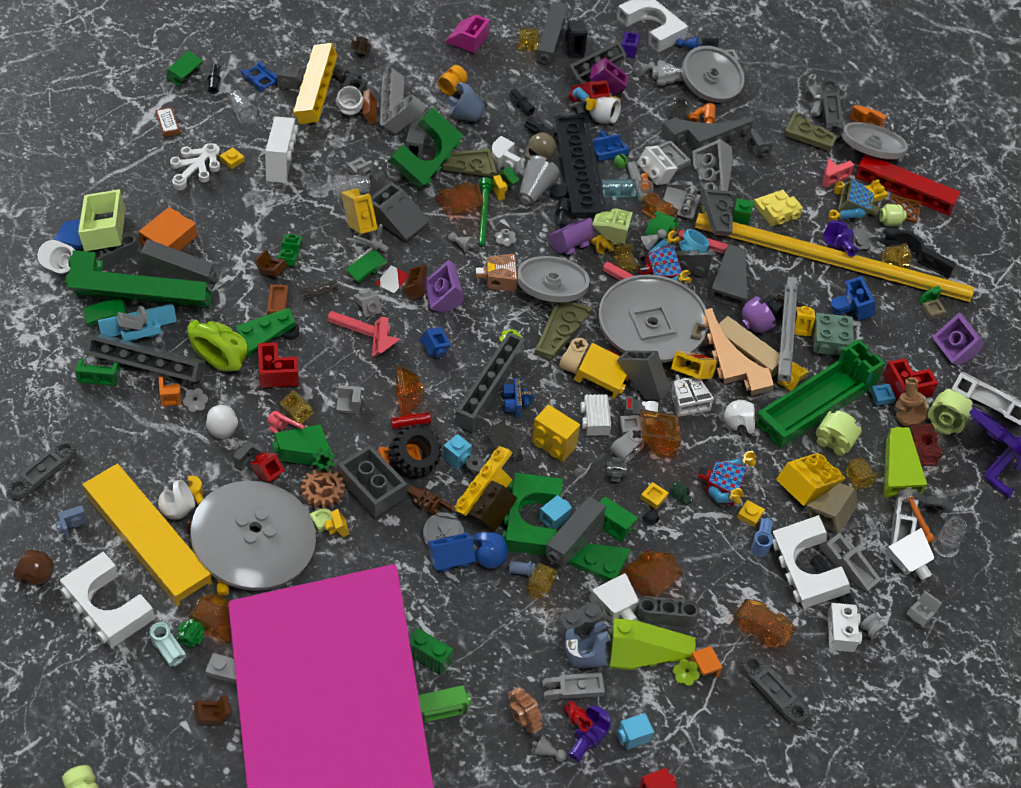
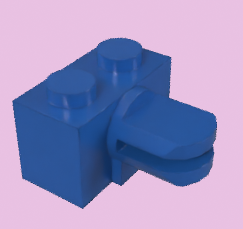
M862 276L845 281L846 295L834 298L831 301L832 312L835 315L854 311L858 321L876 315L875 300Z

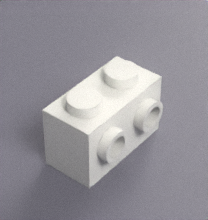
M658 146L646 147L637 161L641 169L645 173L647 172L652 182L656 185L668 184L678 169Z
M832 603L827 612L829 650L855 652L858 644L862 642V633L858 629L861 617L857 613V605Z

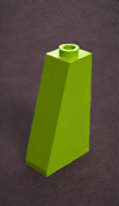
M891 428L886 438L883 495L884 497H898L899 490H911L923 494L927 482L910 428Z

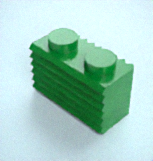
M417 628L409 638L412 658L421 662V665L425 664V667L428 666L432 671L439 673V676L443 675L453 661L454 649Z

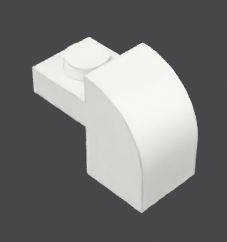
M502 136L492 145L491 154L495 168L499 170L501 167L511 166L517 174L520 171L521 158L514 155L515 143Z

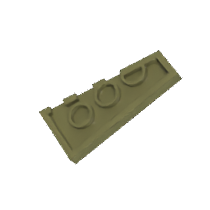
M573 301L556 302L535 349V355L553 360L591 315L593 308Z

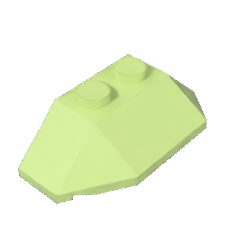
M617 208L612 209L611 212L605 211L596 214L592 225L607 240H611V243L616 245L625 244L633 212Z

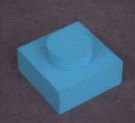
M890 384L871 387L870 392L876 405L895 402L896 398Z

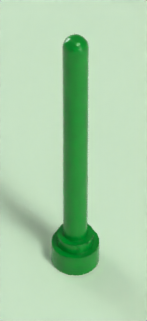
M482 178L479 181L482 199L478 244L481 247L486 243L489 192L493 189V181L490 178Z

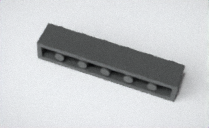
M510 332L507 333L456 410V426L470 432L474 431L522 357L525 346L524 338Z
M99 333L88 336L85 354L193 382L202 380L206 364L204 360Z

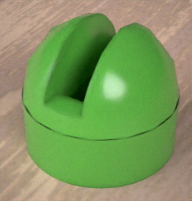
M619 154L614 158V166L616 168L624 169L627 166L628 160L624 154Z

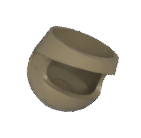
M545 132L535 134L529 140L525 156L529 160L532 157L529 151L532 150L539 156L547 158L546 162H548L556 151L554 138Z

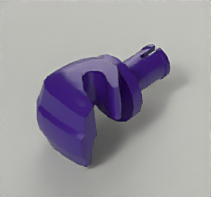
M830 221L823 233V241L833 249L846 252L850 257L855 256L858 248L853 245V230L848 229L847 225L841 221Z
M590 705L586 710L587 717L593 722L592 728L587 725L586 727L589 731L583 732L580 728H577L574 733L577 742L568 753V756L575 762L581 761L588 748L595 749L610 730L611 717L606 713V710L599 706Z

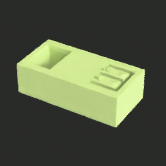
M120 189L84 195L78 231L84 251L121 245L126 207ZM114 212L112 218L95 220L96 214Z

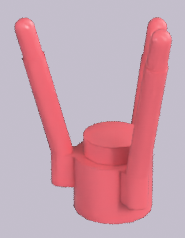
M273 411L267 419L268 424L271 425L269 430L273 433H278L279 429L284 430L288 424L301 429L305 427L278 411Z

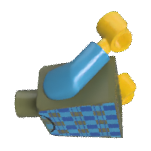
M853 178L846 185L842 181L836 183L834 193L841 194L838 208L841 212L838 213L836 210H831L829 212V222L833 220L838 221V218L863 219L867 214L877 215L879 207L873 204L874 194L862 183Z

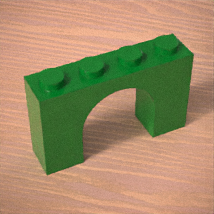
M433 107L417 123L434 140L436 153L433 160L425 161L419 159L404 145L397 148L387 160L418 189L422 186L426 187L432 181L430 177L433 173L437 174L442 168L440 164L450 158L452 155L450 153L451 150H455L461 144L460 139L463 136Z
M515 473V478L509 485V491L518 499L510 509V514L507 513L505 516L504 525H507L508 529L503 530L502 535L505 538L508 551L546 556L547 543L557 533V529L530 525L521 518L519 512L527 505H546L557 495L561 497L563 479Z

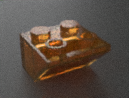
M464 182L455 185L453 188L442 189L440 194L435 195L436 200L446 215H453L484 204L479 185L472 184L471 182Z
M651 550L641 553L636 561L626 565V569L620 573V575H627L632 587L642 596L657 597L683 575L673 554Z

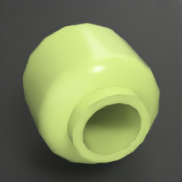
M886 204L880 209L879 220L884 226L899 227L906 220V211L899 204Z

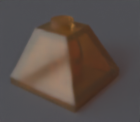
M396 366L395 391L400 415L406 416L408 413H412L421 403V394H425L424 384L420 383L417 374L401 366Z
M640 409L642 438L656 455L675 458L681 444L678 415Z
M215 593L201 597L189 614L190 620L194 619L200 622L205 627L204 634L226 644L231 642L232 633L229 614V602L231 600Z

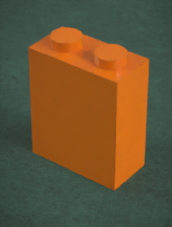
M170 207L138 231L140 244L143 246L148 239L178 251L197 237L194 221L187 219L180 212Z

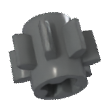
M612 457L611 462H606L605 476H610L612 482H620V478H626L627 463H623L622 458Z

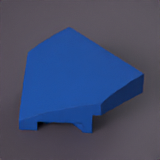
M600 130L599 136L593 139L595 156L598 161L615 158L619 154L629 155L628 146L620 140L621 134L608 135L606 131Z
M80 219L66 221L54 240L69 245L74 249H84L78 233Z

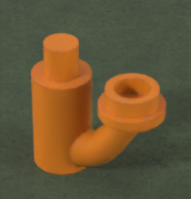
M708 103L704 107L698 108L693 113L687 115V121L698 122L699 115L704 114V123H715V105Z

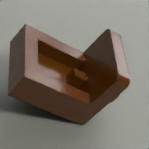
M263 250L254 260L261 275L277 277L287 266L284 259L271 258L268 250Z
M222 695L218 701L197 700L194 704L197 725H222L231 714V705L228 703L227 695Z

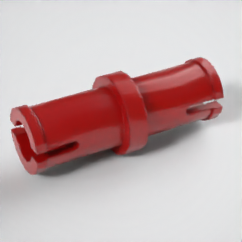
M430 412L408 413L406 416L391 417L392 429L405 428L409 425L413 427L415 424H431Z
M574 701L567 702L570 707L565 704L564 711L569 715L570 721L577 725L581 731H589L586 726L588 725L592 728L593 722L587 717L586 711L578 707Z

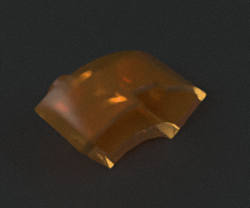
M745 599L733 616L743 632L758 636L769 647L786 648L797 630L794 624L782 613L776 614L767 609V604Z

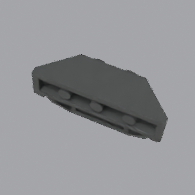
M617 41L569 65L576 81L581 84L592 82L590 79L591 67L603 58H607L622 70L626 53L620 42Z

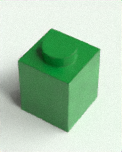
M737 198L733 211V222L749 226L754 201Z

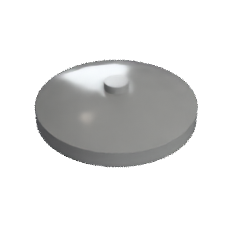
M713 46L694 48L687 54L682 63V76L691 91L707 101L716 103L728 102L737 97L743 88L745 78L742 67L731 54Z
M852 122L846 124L842 131V138L847 144L871 156L884 159H899L905 156L908 149L907 142L898 134L874 124Z
M538 256L527 259L520 264L517 272L519 286L529 295L545 301H575L583 297L589 288L590 279L587 272L578 264L560 257Z

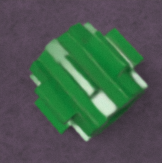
M320 447L319 454L312 455L316 458L312 465H318L319 472L322 468L329 472V466L336 465L332 461L336 454L331 455L329 453L330 448L327 451H323ZM321 455L330 458L326 465L324 462H319Z
M188 619L186 623L182 622L178 627L177 639L181 644L189 648L194 647L195 644L200 645L205 637L203 635L205 627L194 619Z

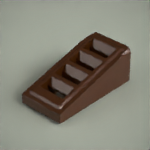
M426 264L409 270L403 288L409 300L425 295Z

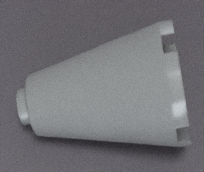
M535 155L527 162L518 194L520 201L526 205L533 204L558 179L560 174L558 167L553 162L550 164L546 162L547 158Z

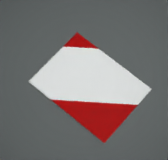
M391 265L375 284L395 293L407 279L408 273Z

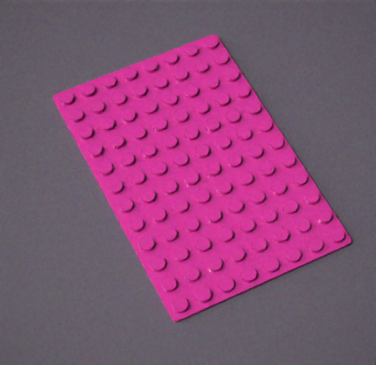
M395 564L235 599L229 602L247 788H434L398 568Z

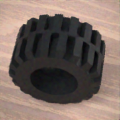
M415 424L413 427L409 425L394 437L389 445L388 456L391 457L389 460L390 464L395 465L393 469L400 471L399 475L403 476L406 474L409 479L413 476L415 479H419L421 476L424 477L430 473L439 463L442 456V451H440L442 444L438 443L439 437L433 435L434 431L432 429L428 431L426 426L420 428L418 424ZM406 445H417L423 452V460L412 458L407 452Z

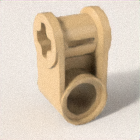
M575 338L572 340L561 358L559 368L574 374L577 373L588 347L585 339Z

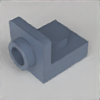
M83 506L59 512L60 521H57L56 525L59 534L64 533L65 539H69L68 528L79 527L87 523Z

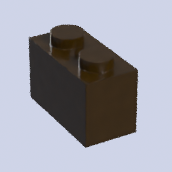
M491 481L469 514L484 527L496 531L518 498L505 486Z

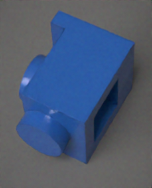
M442 327L426 329L419 340L420 343L424 344L429 356H436V358L445 356L451 346Z

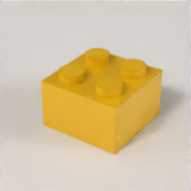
M548 404L534 419L531 442L536 447L548 452L553 458L564 462L577 447L580 424Z

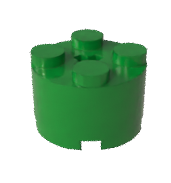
M656 211L654 214L657 216L655 219H650L645 236L655 235L662 229L667 232L666 238L668 239L669 232H678L681 223L677 222L678 220L675 217ZM659 238L655 245L663 239Z

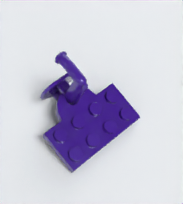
M973 407L969 412L973 416L971 420L979 427L986 429V433L994 440L996 439L1009 446L985 473L986 480L1009 499L1013 494L1014 488L1007 487L998 477L1014 459L1018 460L1014 468L1021 472V436L1016 438L992 416Z

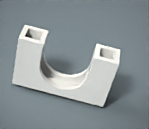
M630 0L618 6L617 19L626 27L644 19L654 20L662 25L650 31L648 45L658 53L676 44L678 38L686 39L688 26L656 0Z
M965 372L960 373L951 390L967 398L975 399L1021 425L1020 400Z
M819 515L773 531L774 539L772 546L781 555L778 557L782 568L786 567L788 573L785 575L788 584L794 586V598L797 603H801L803 609L850 593V584L842 566L820 574H808L800 570L795 564L797 556L803 550L827 542L826 530Z
M102 552L60 579L62 586L60 592L66 600L70 599L73 602L72 606L78 614L82 613L85 616L84 620L89 628L96 629V634L103 644L107 642L113 648L153 621L155 616L153 608L141 594L114 610H101L91 604V599L95 592L118 577L116 565Z

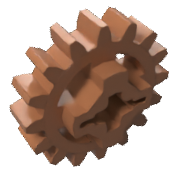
M323 468L320 472L314 469L313 475L307 473L306 479H302L303 500L307 499L308 505L314 503L315 509L319 505L322 506V509H325L326 505L333 508V502L339 504L340 498L344 497L345 484H343V477L339 478L338 472L332 474L331 469L329 472H324Z
M520 687L508 692V698L511 701L509 702V707L515 722H518L522 728L525 727L526 731L530 732L531 735L543 729V723L540 721L542 714L539 711L537 701L531 698L528 693L526 694L524 689Z

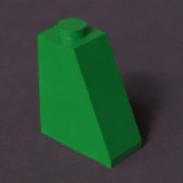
M321 424L275 433L274 442H271L272 451L274 454H277L279 461L312 465L316 461V458L312 455L319 454L320 447L323 451H327L330 448ZM321 455L319 462H324L326 465L330 458Z

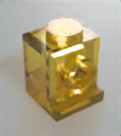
M520 28L518 51H521V48L537 50L542 37L539 36V29Z
M903 243L902 246L885 247L882 253V261L884 263L902 268L908 267L912 257L906 243Z
M295 390L285 396L280 402L284 410L299 424H302L314 413L310 405Z
M863 457L854 458L849 461L845 471L856 491L873 486L878 475L876 472L872 473L870 465L866 463Z
M538 563L528 581L527 593L534 598L542 599L545 592L549 593L552 585L555 584L557 570Z

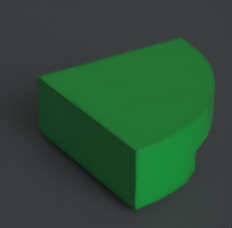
M940 286L933 287L923 293L918 300L920 305L924 302L937 300L942 291Z

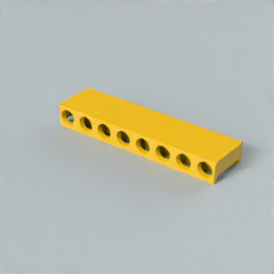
M118 463L82 484L88 500L176 606L180 605L181 600L206 584L208 586L212 584L211 573L203 567L193 551Z

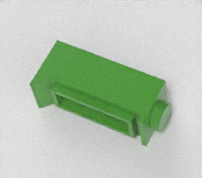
M464 685L419 695L424 723L463 715L464 712L468 715L469 706H472L470 693L465 692Z

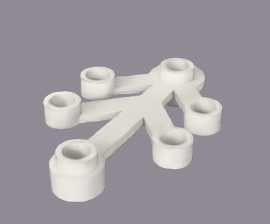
M209 143L200 149L181 148V156L183 158L200 156L183 160L179 157H172L170 159L172 168L177 169L182 166H189L182 174L174 176L172 179L173 188L176 190L185 189L187 187L186 180L198 168L199 180L201 182H208L210 176L209 172L206 171L205 161L207 159L210 160V171L217 172L220 170V163L216 159L220 152L219 146Z

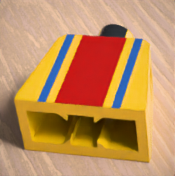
M676 351L671 369L697 379H710L714 375L717 360L695 352ZM686 361H691L689 365H686Z

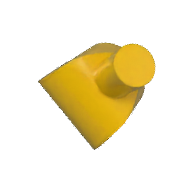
M598 235L589 240L590 243L595 245L596 252L599 254H605L606 248L609 249V252L614 251V244L603 235Z
M188 476L189 489L199 506L204 499L202 482L197 476Z

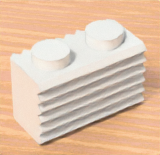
M586 394L584 402L580 404V411L584 413L582 429H586V436L610 435L611 419L608 395Z

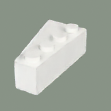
M274 117L265 151L266 181L287 183L292 152L296 143V135H298V125H295V118Z

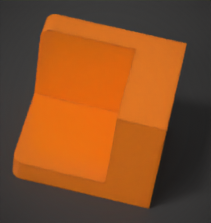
M159 377L161 406L181 405L180 384L164 385L163 377Z
M712 646L697 650L691 654L689 662H695L702 675L705 676L712 673L715 678L720 676L723 667Z

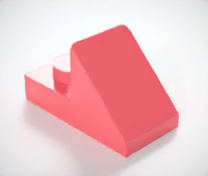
M828 158L822 186L825 188L849 178L854 164L848 161L837 166Z
M381 316L375 321L372 347L373 358H376L400 340V338L387 336L390 331L389 318Z

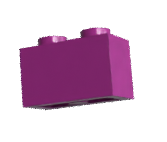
M603 58L591 67L590 79L592 81L608 80L612 96L627 87L628 75L607 58Z

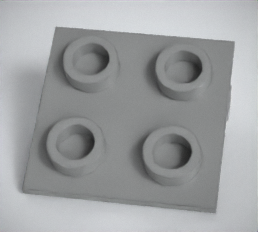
M667 186L659 211L693 220L701 195L697 194L696 186H690L687 191Z

